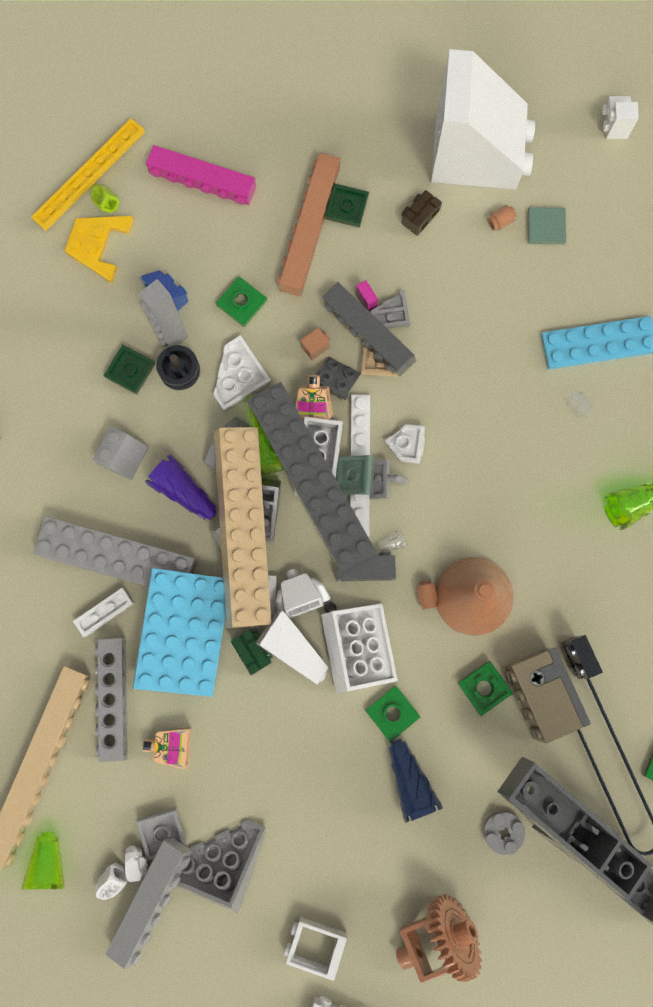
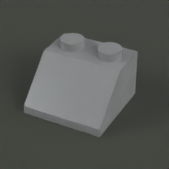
M110 426L93 461L99 466L132 481L149 447L130 435Z

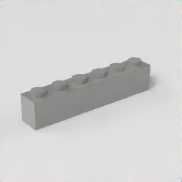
M158 279L138 293L141 299L139 304L143 308V312L151 324L150 326L163 347L179 345L188 338L170 293Z
M174 838L163 840L105 954L123 969L135 966L141 959V951L150 941L152 936L150 933L153 927L159 923L161 919L160 914L171 899L170 894L178 885L182 870L190 862L189 856L192 850Z

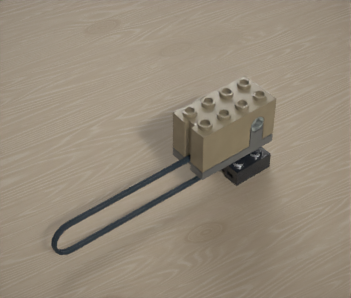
M586 635L567 639L561 642L563 645L561 650L564 656L569 658L571 663L570 670L578 679L584 678L587 680L653 824V815L590 680V678L603 673ZM546 648L505 666V677L514 687V690H512L516 701H520L523 707L521 713L524 719L528 720L531 725L529 731L533 739L547 744L577 731L628 844L641 855H652L653 849L647 852L637 850L627 834L580 730L590 725L591 722L557 648Z

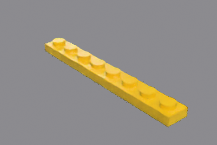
M130 118L31 216L32 220L47 231L145 133L144 128Z

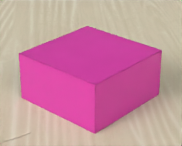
M367 280L356 285L355 295L361 304L369 312L376 308L378 298Z

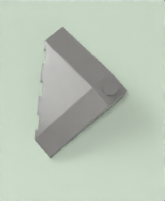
M249 820L240 823L241 827L232 832L228 829L215 835V840L204 844V842H200L190 847L189 849L192 850L189 856L190 862L182 870L177 886L238 913L246 895L266 831V827Z

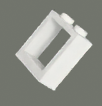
M300 916L298 923L294 921L291 935H294L292 943H287L284 956H287L286 964L334 981L347 940V933ZM303 927L336 938L328 966L294 955Z

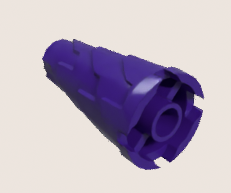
M169 454L167 456L169 461L163 459L148 476L152 481L146 480L145 483L158 493H162L170 500L177 502L190 513L196 514L203 520H211L217 513L215 504L193 481L192 477L183 469L184 467L176 458Z

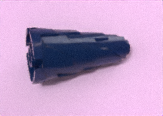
M400 738L390 742L391 747L388 749L404 822L407 823L410 819L413 821L436 811L435 805L438 810L443 809L442 803L432 789L428 778L421 770L415 755L412 754L406 741L402 742Z

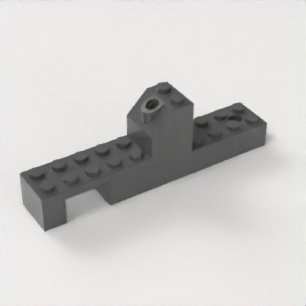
M521 757L497 792L534 823L532 828L567 856L580 863L653 925L652 864L535 762Z

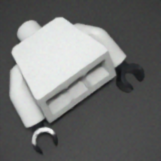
M296 569L286 572L288 580L281 583V589L277 593L275 600L276 611H283L289 618L322 607V602L325 603V612L329 613L327 610L329 604H332L334 610H336L337 607L335 603L330 602V596L324 584L315 578H309L307 574L298 575Z

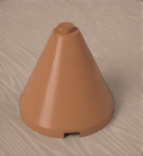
M464 558L454 562L441 574L436 586L438 596L437 610L441 618L449 627L463 634L476 636L496 630L506 621L513 606V589L509 578L499 566L483 558Z

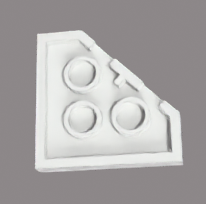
M241 335L227 343L224 347L222 363L220 364L218 380L213 394L224 412L271 383V379Z

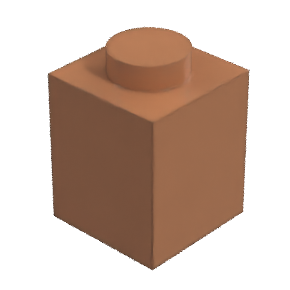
M317 328L300 340L301 348L311 360H314L329 349L330 338L325 331L321 332Z

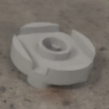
M506 811L495 813L487 818L483 826V835L487 845L498 854H514L524 842V826L512 813ZM505 827L508 828L507 832L509 835L501 838L499 830H503Z

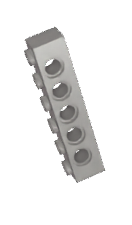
M98 639V644L95 645V654L98 656V664L95 665V674L98 676V684L95 686V693L98 696V704L95 707L98 724H96L95 732L96 736H99V745H96V757H99V762L124 761L127 759L126 639ZM110 653L114 655V662L112 664H108L106 661V657ZM110 673L115 678L111 685L106 681L107 675ZM110 693L115 697L112 705L107 702V696ZM109 714H112L115 717V722L113 725H110L107 722V716ZM109 734L115 737L114 745H109L107 742Z

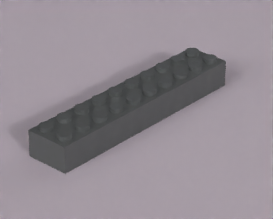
M282 382L246 399L248 407L340 573L374 556L376 550Z

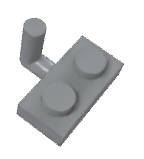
M389 460L373 461L369 499H390V483L397 482L407 485L408 479L398 474L390 475Z

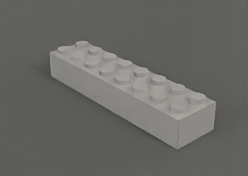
M49 517L44 519L33 554L146 587H149L151 568L194 573L197 560L192 557Z

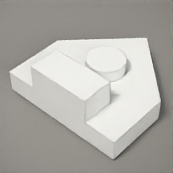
M405 424L398 432L385 440L401 462L420 464L425 443V426Z

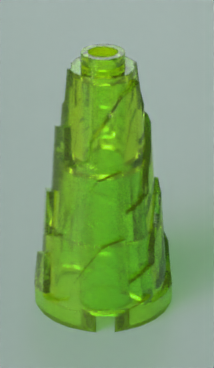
M653 483L622 489L605 495L603 503L607 501L608 505L604 506V510L614 527L621 526L619 530L629 528L653 511Z

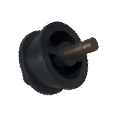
M173 345L164 349L158 356L156 369L167 387L173 390H186L192 387L199 379V362L194 352L188 347Z

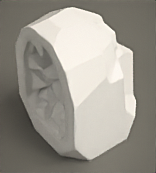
M135 845L129 846L125 853L126 881H143L149 869L147 859L143 856L141 848Z
M113 863L98 878V882L94 887L97 898L102 900L113 898L124 888L127 881L125 869L122 865Z

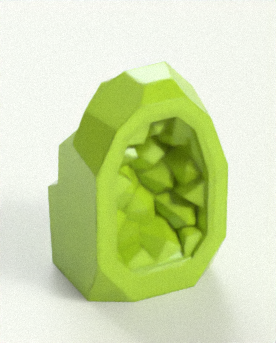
M96 184L93 186L91 199L94 204L104 212L112 213L116 211L120 204L118 196L104 185Z

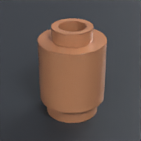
M505 205L490 214L488 223L492 230H500L515 221L516 212L512 206Z
M431 580L419 582L420 586H416L422 610L438 607L435 583H431Z

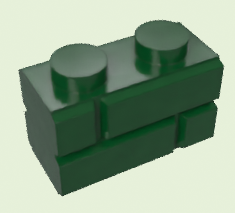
M249 629L230 642L252 676L272 663L270 659L273 656L256 644L260 637L258 631L253 632L252 629Z

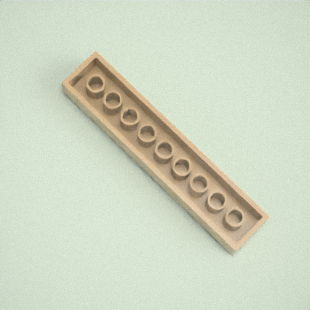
M258 427L218 428L214 432L226 628L271 625Z

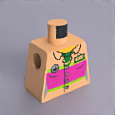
M309 375L308 385H302L298 390L296 409L302 419L312 417L330 420L333 417L329 386H320L319 375Z
M191 728L156 732L155 740H144L143 751L154 752V762L186 769L189 761Z

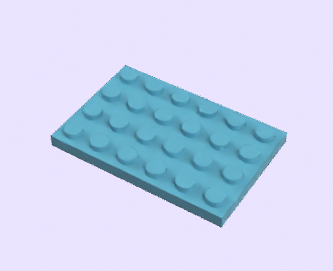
M151 568L133 689L213 697L226 615L224 581L222 577Z

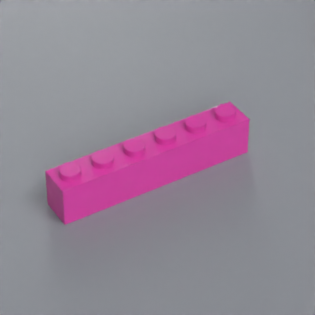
M153 145L146 161L148 172L154 177H163L172 183L178 182L188 188L200 189L206 194L212 193L222 199L234 200L240 205H250L256 189L255 177Z

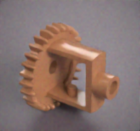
M447 894L434 898L427 908L429 911L427 917L405 925L400 929L405 945L396 950L397 961L404 970L414 967L420 983H425L445 974H452V978L457 979L459 982H467L477 978V975L480 974L479 970L482 969L480 965L482 959L479 955L482 952L478 948L480 943L478 942L477 929L470 920V917H466V910L461 909L460 902L457 903L456 899H452L451 895L447 896ZM424 926L427 934L433 933L435 935L430 941L437 942L438 944L434 948V951L441 952L438 960L445 959L442 967L434 970L431 969L415 929Z

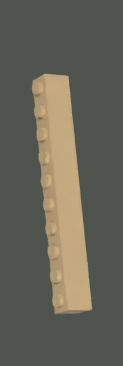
M64 666L0 812L1 871L12 866L16 859V848L24 840L25 834L23 832L25 827H28L33 819V814L31 813L34 806L36 807L42 797L40 792L50 779L48 773L58 760L57 752L65 744L66 731L72 727L75 710L80 708L83 700L81 696L90 685L89 674L70 666Z

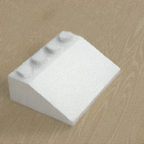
M383 604L332 611L321 615L336 693L398 681Z

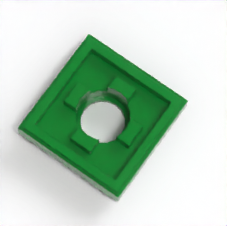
M238 277L215 304L236 322L245 327L268 300L267 297ZM240 294L248 298L247 303L242 306L235 303V299Z
M490 660L457 682L480 716H483L513 694ZM487 681L490 684L491 691L488 695H480L478 693L477 685L479 682Z
M396 685L365 710L389 742L393 741L421 718ZM397 707L400 710V718L397 721L392 722L387 719L386 711L388 708Z

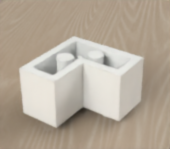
M609 96L606 104L603 105L602 115H605L603 131L606 132V139H628L639 119L638 102H631V96Z

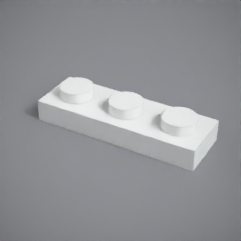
M121 588L75 619L73 623L83 638H86L134 605L125 589Z

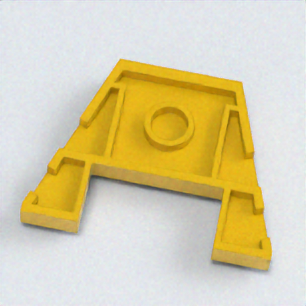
M133 216L76 218L64 250L65 253L93 270L97 275L105 278L109 283H113L117 271L116 265L104 263L100 260L111 230L129 234L134 222Z

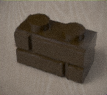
M427 190L422 194L418 193L413 199L412 206H407L401 214L402 225L418 236L441 210L442 202Z

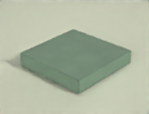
M529 207L528 243L565 245V208Z
M373 456L338 457L337 482L344 495H370Z

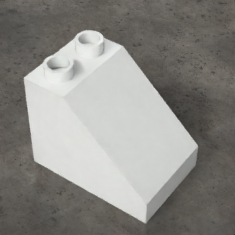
M449 49L436 115L431 183L516 190L521 177L530 176L532 171L533 153L525 152V143H532L535 120L527 119L528 104L473 51Z

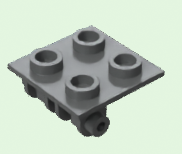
M328 356L316 375L320 376V386H329L331 395L335 393L334 396L340 398V400H346L349 396V391L361 373Z

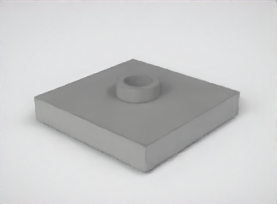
M177 807L136 820L147 860L155 858L165 839L174 838L187 847Z

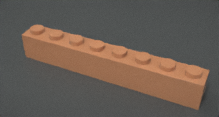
M319 153L318 159H315L313 162V176L310 175L308 178L307 186H309L308 192H304L302 200L304 205L303 208H299L297 216L299 221L293 227L292 234L294 237L288 243V257L285 256L283 259L282 267L284 270L283 273H279L277 279L281 292L300 297L324 223L333 186L336 183L340 170V158Z

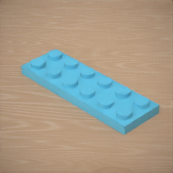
M647 316L543 332L541 338L548 370L653 354L652 317Z

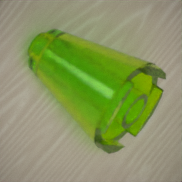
M42 832L41 836L36 838L23 879L22 890L64 889L65 883L58 836H54V832Z

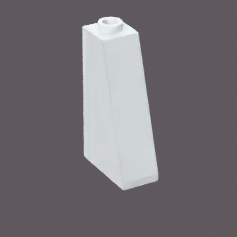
M277 610L271 619V625H267L256 644L318 685L319 682L325 679L328 666L286 613Z

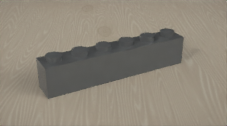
M339 282L322 296L325 309L329 313L334 312L339 323L342 325L346 324L349 327L348 331L354 337L358 336L366 349L371 348L374 351L373 355L380 362L383 360L387 364L386 368L392 374L396 373L401 376L416 362L415 355Z

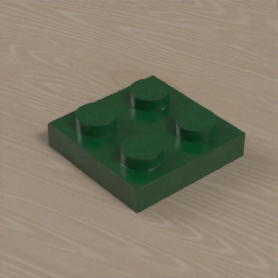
M334 183L325 219L360 228L369 192Z
M122 344L103 376L137 395L156 363Z

